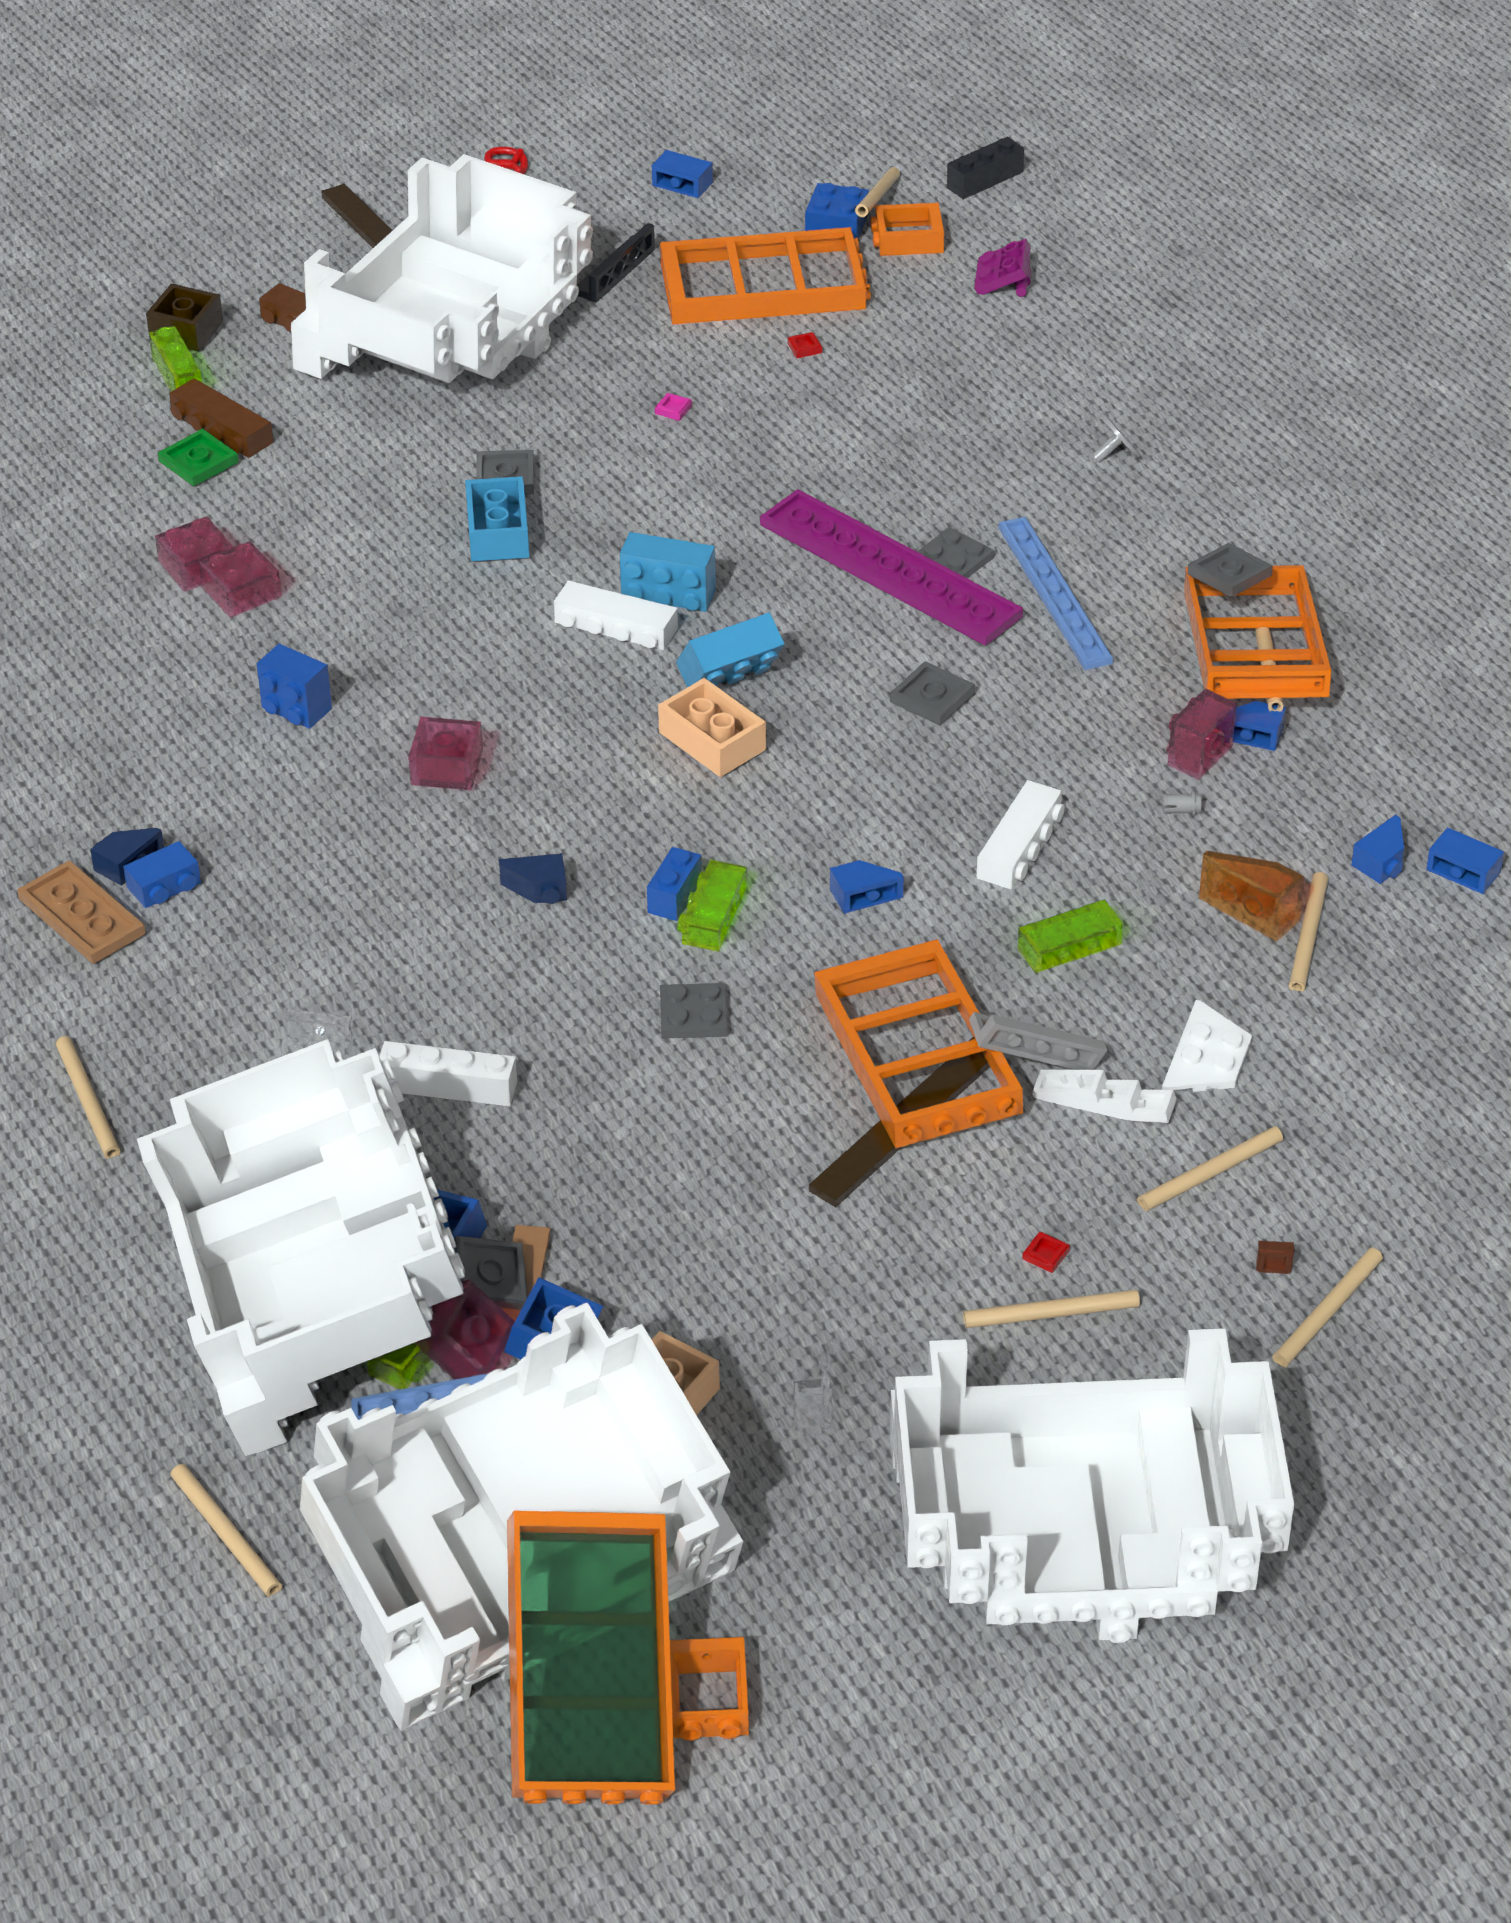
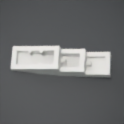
M1040 1070L1032 1091L1034 1098L1124 1120L1168 1123L1177 1100L1174 1090H1142L1139 1080H1107L1104 1070Z

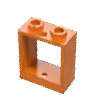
M939 203L875 205V216L870 217L871 232H873V247L879 248L880 256L944 253V229ZM928 226L929 229L886 232L887 227Z
M744 1637L670 1640L673 1738L693 1741L700 1737L720 1736L724 1739H733L739 1735H749ZM736 1672L738 1709L680 1712L678 1674Z

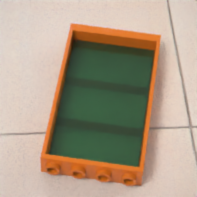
M514 1510L507 1520L512 1798H523V1802L526 1804L546 1803L547 1798H562V1803L582 1804L586 1802V1798H601V1803L607 1805L622 1804L625 1802V1799H640V1804L644 1805L663 1803V1798H668L675 1791L665 1514Z

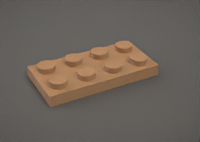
M70 860L17 889L19 900L92 964L146 934L145 926Z

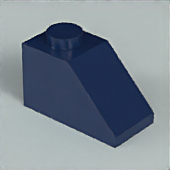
M159 828L111 832L90 849L93 870L122 886L126 883L123 866L164 848L162 830Z
M562 853L499 859L500 883L502 886L533 903L553 904L557 901H567Z

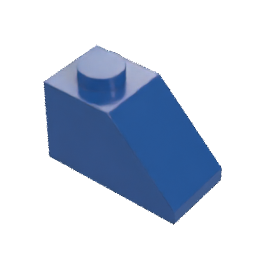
M1254 701L1219 713L1215 738L1275 751L1284 729L1286 707H1283L1282 711H1269L1267 703ZM1272 704L1273 709L1276 710L1278 705Z
M1395 814L1354 844L1351 865L1379 884L1389 877H1397L1403 868L1404 843L1401 818Z
M861 860L830 868V891L844 914L903 898L904 876L901 872Z

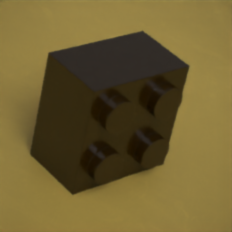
M171 283L146 312L149 340L199 352L223 322L220 294Z

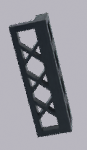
M650 223L644 225L577 284L579 288L578 296L597 303L655 250L654 225Z

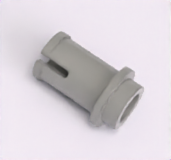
M1191 791V794L1163 793V814L1192 813V816H1195V813H1201V794H1195V791Z

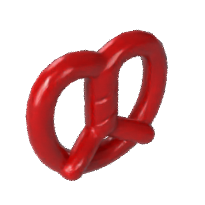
M500 146L491 148L485 153V162L521 174H525L528 169V158L522 148L516 149ZM500 154L513 156L512 159H492L493 156Z

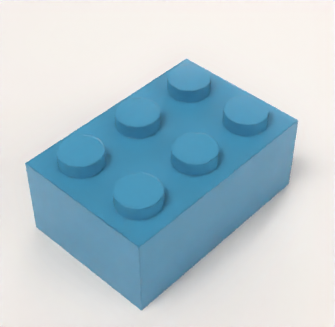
M523 476L465 480L471 561L529 558Z
M629 532L620 551L621 594L664 605L686 608L691 611L706 612L716 591L715 546Z
M769 612L689 640L677 659L676 664L687 687L703 678L718 687L717 684L727 681L728 684L736 683L745 677L744 674L752 671L755 675L766 672L771 668L772 662L778 658V653L785 644Z

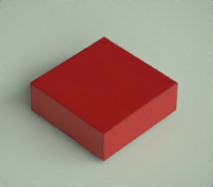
M813 332L787 337V344L796 359L822 353V346Z
M1040 1231L1023 1252L1022 1259L1053 1273L1070 1252V1245Z

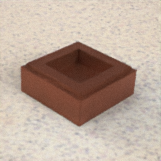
M1258 1240L1256 1271L1260 1273L1290 1274L1292 1271L1294 1242Z

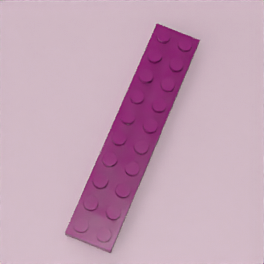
M799 489L760 516V525L985 646L1023 617V607Z

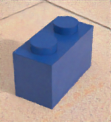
M665 150L652 164V186L699 199L713 183V162Z
M1447 827L1429 849L1426 870L1484 894L1501 873L1504 851Z
M180 841L123 866L127 888L145 909L154 904H161L168 898L180 892L189 891L201 883L198 861Z
M671 847L647 886L648 913L674 921L679 919L702 881L701 854Z

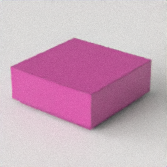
M666 393L656 405L655 414L680 421L692 407V400Z

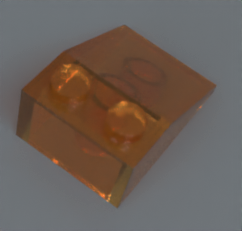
M1206 851L1203 853L1199 899L1277 942L1300 921L1305 877L1279 862Z

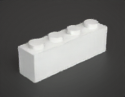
M567 581L554 600L555 623L565 627L586 630L592 634L614 637L619 641L641 644L647 648L665 650L678 630L676 607L572 581Z
M1029 780L1026 781L977 857V879L1009 889L1014 887L1017 880L1023 881L1028 870L1029 861L1037 859L1041 842L1049 840L1053 823H1059L1063 817L1065 806L1061 804V790Z
M384 1041L379 1056L381 1061L388 1059L395 1079L390 1080V1083L397 1081L403 1094L510 1106L517 1085L515 1056Z

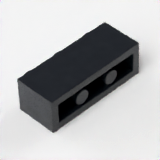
M1007 136L947 163V189L964 200L1023 173L1024 147Z

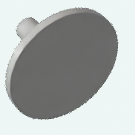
M1103 413L1100 417L1115 434L1110 438L1101 436L1099 438L1101 447L1092 455L1100 463L1123 442L1139 458L1141 454Z

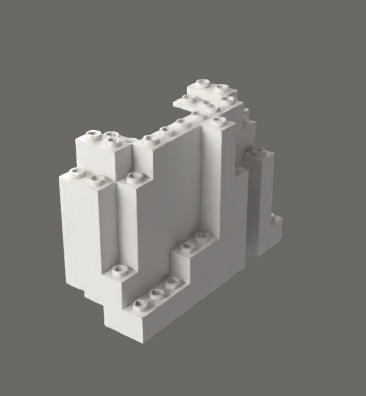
M465 154L450 167L421 158L408 169L409 216L346 274L329 268V252L321 249L304 262L306 310L291 323L293 369L322 379L338 363L350 366L363 353L447 383H450L457 375H460L464 369L494 379L501 371L506 369L507 365L515 357L523 355L536 359L542 351L546 352L549 349L551 343L549 324L557 316L561 315L571 302L576 300L579 292L577 274L585 266L589 265L592 260L591 237L593 228L591 227V215L578 211L576 192Z
M327 1039L170 1099L177 1124L137 1139L143 1163L166 1207L196 1315L187 1319L194 1347L217 1389L224 1417L245 1456L259 1453L287 1442L283 1427L288 1426L286 1417L317 1406L314 1390L319 1389L317 1380L430 1337L432 1329L429 1321L433 1320L432 1315H434L431 1306L464 1294L461 1278L465 1277V1269L459 1254L454 1251V1248L457 1246L449 1227L445 1228L443 1224L448 1221L446 1209L441 1198L434 1200L439 1194L432 1176L429 1178L425 1177V1173L430 1172L428 1162L423 1152L417 1154L416 1149L422 1147L415 1127L408 1130L398 1104L404 1101L402 1092L397 1081L390 1083V1080L395 1079L388 1059L381 1061L376 1048L344 1060L340 1050L333 1052Z
M588 1303L578 1307L571 1305L559 1311L554 1317L551 1334L545 1332L533 1338L528 1344L526 1356L517 1365L506 1370L496 1369L490 1372L484 1380L473 1385L469 1383L463 1384L454 1389L451 1395L440 1400L436 1398L429 1399L411 1413L406 1415L403 1413L396 1414L394 1406L391 1405L382 1410L381 1408H374L366 1412L360 1420L357 1419L352 1408L343 1412L333 1411L326 1414L316 1423L314 1458L318 1465L310 1469L302 1477L300 1511L362 1623L360 1640L381 1677L380 1695L400 1731L469 1699L472 1685L491 1675L498 1673L503 1682L510 1679L507 1520L514 1510L665 1514L668 1602L733 1572L743 1544L742 1538L721 1505L730 1470L642 1324L631 1329L624 1327L608 1338ZM520 1542L521 1612L645 1614L651 1611L649 1545ZM522 1625L523 1672L616 1627Z
M1226 1329L1188 1330L1183 1378L966 1387L968 1351L966 1339L929 1341L928 1375L895 1377V1390H891L890 1443L893 1469L896 1470V1481L900 1483L907 1568L942 1566L944 1589H948L949 1603L973 1604L984 1602L986 1625H1011L1014 1623L1034 1622L1047 1624L1056 1621L1087 1622L1096 1620L1099 1640L1123 1643L1129 1639H1137L1139 1618L1152 1617L1161 1619L1171 1616L1201 1617L1204 1615H1215L1218 1591L1243 1592L1245 1590H1256L1261 1552L1275 1553L1278 1551H1288L1294 1500L1269 1362L1231 1363Z

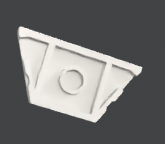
M1196 1000L1162 1085V1090L1192 1088L1193 1092L1206 1091L1210 1088H1235L1251 1045L1252 1035L1202 1001Z

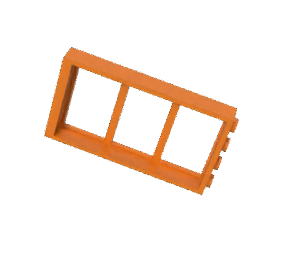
M851 227L660 242V264L672 325L866 309V300L871 298V293L869 292L870 285L867 284L866 269L863 268L862 253H859L858 238H853ZM846 252L854 285L806 289L799 262V254ZM788 255L796 290L758 293L745 292L738 259ZM729 260L736 294L685 298L679 264Z
M1304 565L1273 566L1272 576L1235 595H1294L1299 616L1202 618L1197 596L1228 595L1188 575V567H1185V600L1206 699L1329 697L1331 667ZM1302 627L1307 649L1209 650L1205 629ZM1266 660H1311L1312 664L1212 666V662Z
M938 939L814 972L816 996L895 1148L1023 1113V1089L1003 1053L978 1046L969 1018L973 1012L979 1013ZM938 973L948 991L947 994L851 1020L839 998L880 989ZM956 1005L975 1039L874 1066L857 1032ZM982 1052L1001 1087L900 1115L882 1079Z

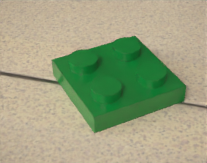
M201 429L159 451L158 460L194 487L237 464L238 454L207 431Z

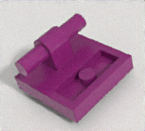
M1026 238L1018 242H1010L998 250L987 251L978 257L974 285L977 294L984 295L1015 283L1016 295L1019 297L1026 295L1027 286L1030 285L1032 274L1029 259L1031 246Z

